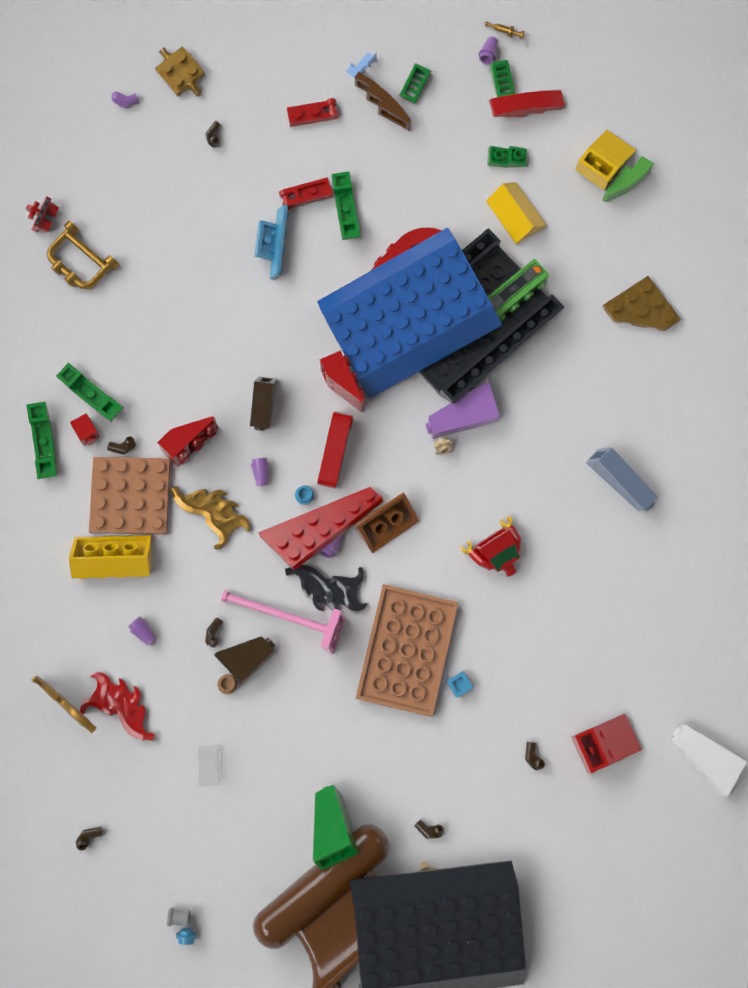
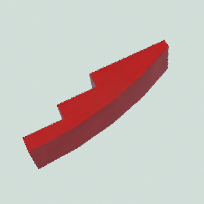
M561 90L524 92L489 100L493 117H525L527 113H544L546 110H562L565 107Z

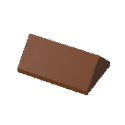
M403 492L355 524V530L369 550L374 553L418 523L419 519Z

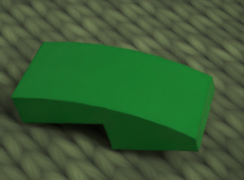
M495 146L488 148V166L511 168L526 166V148L509 146L508 149Z

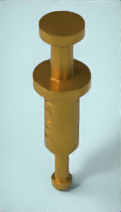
M487 21L484 23L485 26L493 27L495 31L508 34L510 38L512 35L519 36L521 40L524 38L525 31H515L514 26L508 27L498 23L494 25Z

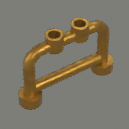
M70 220L64 225L66 229L47 249V258L52 264L51 269L57 275L63 273L66 276L64 280L71 287L76 285L81 289H91L111 269L116 270L120 266L111 255H108L103 260L79 240L75 235L80 230ZM66 239L101 267L90 281L83 282L74 272L70 271L60 260L55 258L54 252Z

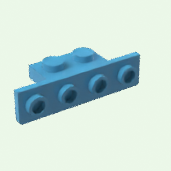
M283 205L277 210L276 224L263 220L258 222L254 257L271 261L269 279H274L283 270V264L281 263L285 252L283 243L287 235L285 226L289 217L287 205Z

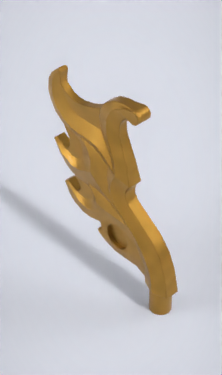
M178 486L171 488L174 496L173 499L178 506L188 513L203 515L206 518L205 523L219 536V543L214 545L215 550L226 545L228 536L236 528L244 527L246 532H249L250 523L248 519L232 511V508L238 507V504L230 500L221 499L222 495H227L225 491L215 490L206 495L207 489H201L189 495H183Z
M34 676L31 679L33 683L40 686L83 728H86L90 733L96 730L97 727L88 718L80 713L75 706L68 702L63 695L55 691L47 682L38 676Z

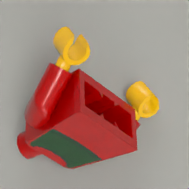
M507 516L509 523L505 524L501 519V529L474 546L475 549L472 548V544L469 541H466L470 546L469 549L465 550L462 546L460 547L461 551L464 554H469V557L478 566L489 571L495 570L500 572L504 570L509 577L517 572L513 563L520 559L521 536L515 526L511 525L512 518Z

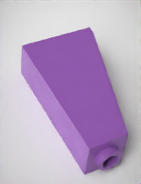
M485 382L465 394L456 403H450L430 415L428 423H426L428 434H432V438L435 439L498 422L500 416L490 383Z

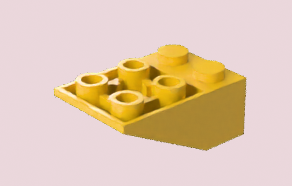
M606 130L581 156L575 171L605 191L635 153L636 149L609 130Z

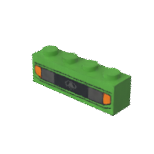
M535 258L488 296L500 322L504 321L507 313L515 312L523 300L528 301L534 295L533 292L535 290H541L548 284L547 280L550 274Z

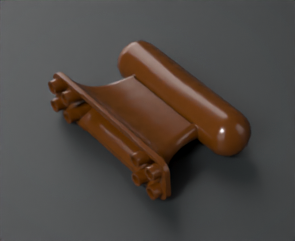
M363 825L353 832L359 854L323 871L315 864L254 918V935L257 941L264 947L279 949L295 936L298 937L307 952L312 966V988H342L339 980L358 962L350 880L377 877L373 869L384 861L390 848L386 834L374 825Z

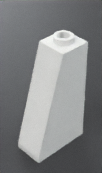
M680 724L679 727L676 725L670 736L673 738L670 742L719 795L728 797L747 761L686 724Z

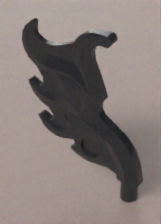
M301 565L295 571L291 567L285 568L286 576L296 574L300 578L302 591L306 597H309L310 594L313 595V605L317 610L323 611L322 603L328 605L331 610H339L337 606L344 605L352 611H361L367 606V603L361 604L357 599L358 586L364 578L362 567L358 568V575L354 578L332 576L330 579L325 578L315 568L307 565Z

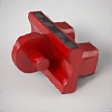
M46 196L41 209L38 208L40 203L37 201L33 205L26 206L25 209L29 212V219L33 220L34 216H37L31 230L37 232L39 229L48 233L52 222L43 217L46 213L55 218L59 209L57 205L51 202L52 198Z

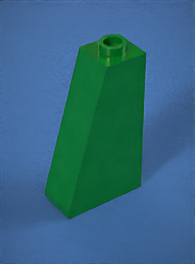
M334 785L324 787L315 793L313 861L321 871L359 854L341 793Z

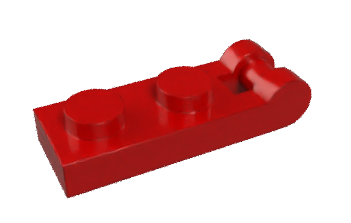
M330 98L322 102L287 107L290 127L339 118V111L336 110V99Z
M328 177L279 191L280 198L283 199L282 205H287V210L333 197ZM295 195V198L290 200V196Z

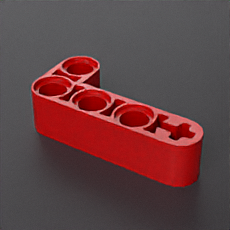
M337 411L333 412L317 485L336 489L354 415Z

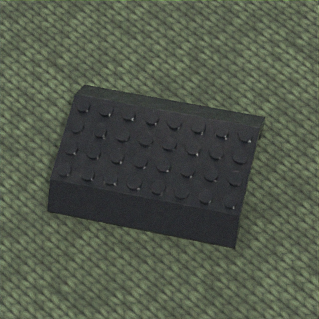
M489 228L462 250L487 297L521 270L500 248L501 240ZM537 289L528 301L523 300L519 304L520 307L515 312H509L505 315L506 318L501 322V327L418 373L439 396L454 404L565 307L553 294L548 297L542 290Z
M511 860L350 880L360 973L359 988H501L524 984L526 961L519 886Z

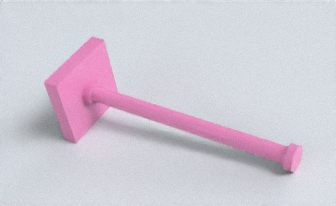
M226 590L221 599L225 603L229 601L323 632L324 637L321 647L325 652L331 654L334 653L346 619L342 611L333 609L329 623L324 625L232 595Z

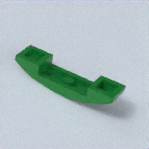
M350 172L331 174L342 240L361 238Z
M67 363L56 375L66 387L108 421L112 422L124 409L113 398L106 395L84 377L70 363Z
M45 401L26 404L35 450L37 479L56 477V453L47 404Z

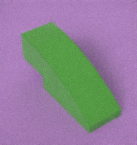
M641 156L632 169L625 165L605 192L602 200L604 202L613 200L635 188L650 173L654 163Z

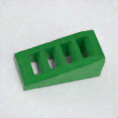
M508 60L492 62L490 73L496 96L501 97L515 94ZM508 89H509V91H510V92H505V93H501V92H500V91L508 90Z
M415 63L399 96L416 104L432 74L431 70ZM416 72L423 75L424 78L415 75ZM413 78L420 81L421 84L413 82ZM411 84L417 87L418 90L416 91L410 88L409 85ZM406 91H409V92H411V93H414L415 96L412 97V96L406 94Z

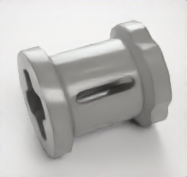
M170 907L167 926L180 925L188 928L190 909L179 911Z

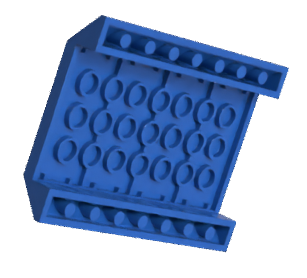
M448 227L317 301L326 322L344 355L348 357L350 366L369 399L502 326L489 298Z

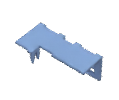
M368 52L358 62L359 64L356 67L351 62L346 72L354 78L358 71L364 74L365 69L369 68L377 60V53L372 56Z

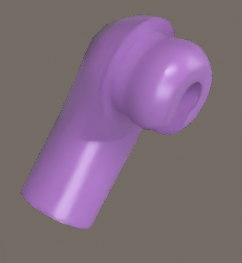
M116 91L111 96L112 101L123 108L139 102L136 93L125 96Z

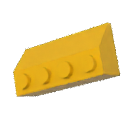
M152 536L74 537L69 555L71 578L103 579L107 577L150 576Z

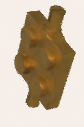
M183 46L172 54H169L165 47L162 50L160 49L159 53L163 56L164 61L155 67L156 72L177 96L190 89L196 96H199L202 91L196 84L206 75L204 70Z

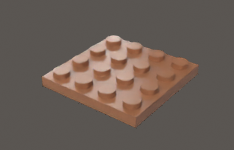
M93 457L89 533L167 535L170 459Z

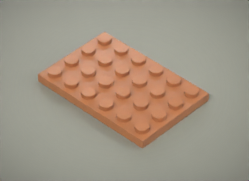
M383 584L355 699L433 717L459 602Z

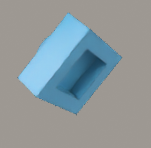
M464 671L446 681L456 699L473 689Z

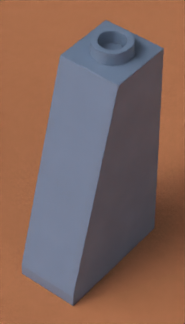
M612 447L597 449L585 462L637 511H647L654 506V501L658 498L656 494Z

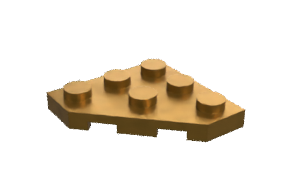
M646 276L602 306L613 322L630 323L633 326L644 328L651 327L660 331L668 330L681 320L649 276Z

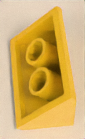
M516 182L503 183L486 200V203L516 245L547 226Z

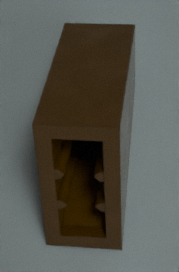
M259 376L254 381L250 427H254V430L265 431L266 428L269 429L271 426L277 385L276 378Z
M260 636L218 651L214 656L243 685L276 653L274 649L276 645L269 638L264 639Z

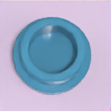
M303 485L297 488L295 498L298 503L306 505L313 501L314 492L311 487Z
M182 928L181 931L176 933V938L179 944L191 945L194 943V939L197 938V933L193 932L191 928Z

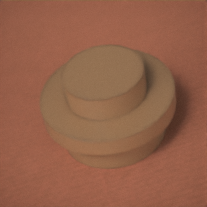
M229 674L221 676L217 683L218 689L223 694L233 693L237 688L236 678Z

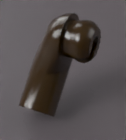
M214 121L205 133L207 143L211 147H216L220 143L217 132L222 125L217 121Z
M129 436L121 444L109 442L107 450L124 455L135 448V439Z
M215 618L206 630L205 643L212 648H215L219 643V639L215 638L216 632L223 625V621L219 618Z
M527 742L525 761L532 769L542 770L545 762L535 754L537 743Z
M421 819L414 825L426 839H438L444 833L442 825L427 826Z
M102 827L82 830L76 840V848L84 851L92 838L103 837Z

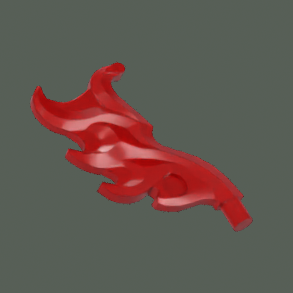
M102 672L90 675L91 678H96L97 688L91 697L83 701L79 712L85 714L86 709L93 706L110 716L116 714L119 716L128 734L142 741H154L155 733L146 732L143 727L146 711L144 705L138 707L141 699L140 690L134 686L135 692L130 693L122 679H118L120 684L116 686Z

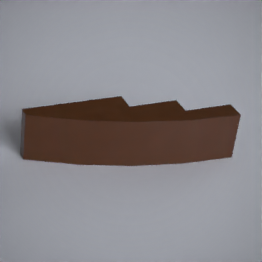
M358 71L355 76V86L366 92V100L378 106L379 115L409 131L411 129V119L401 105L376 82Z

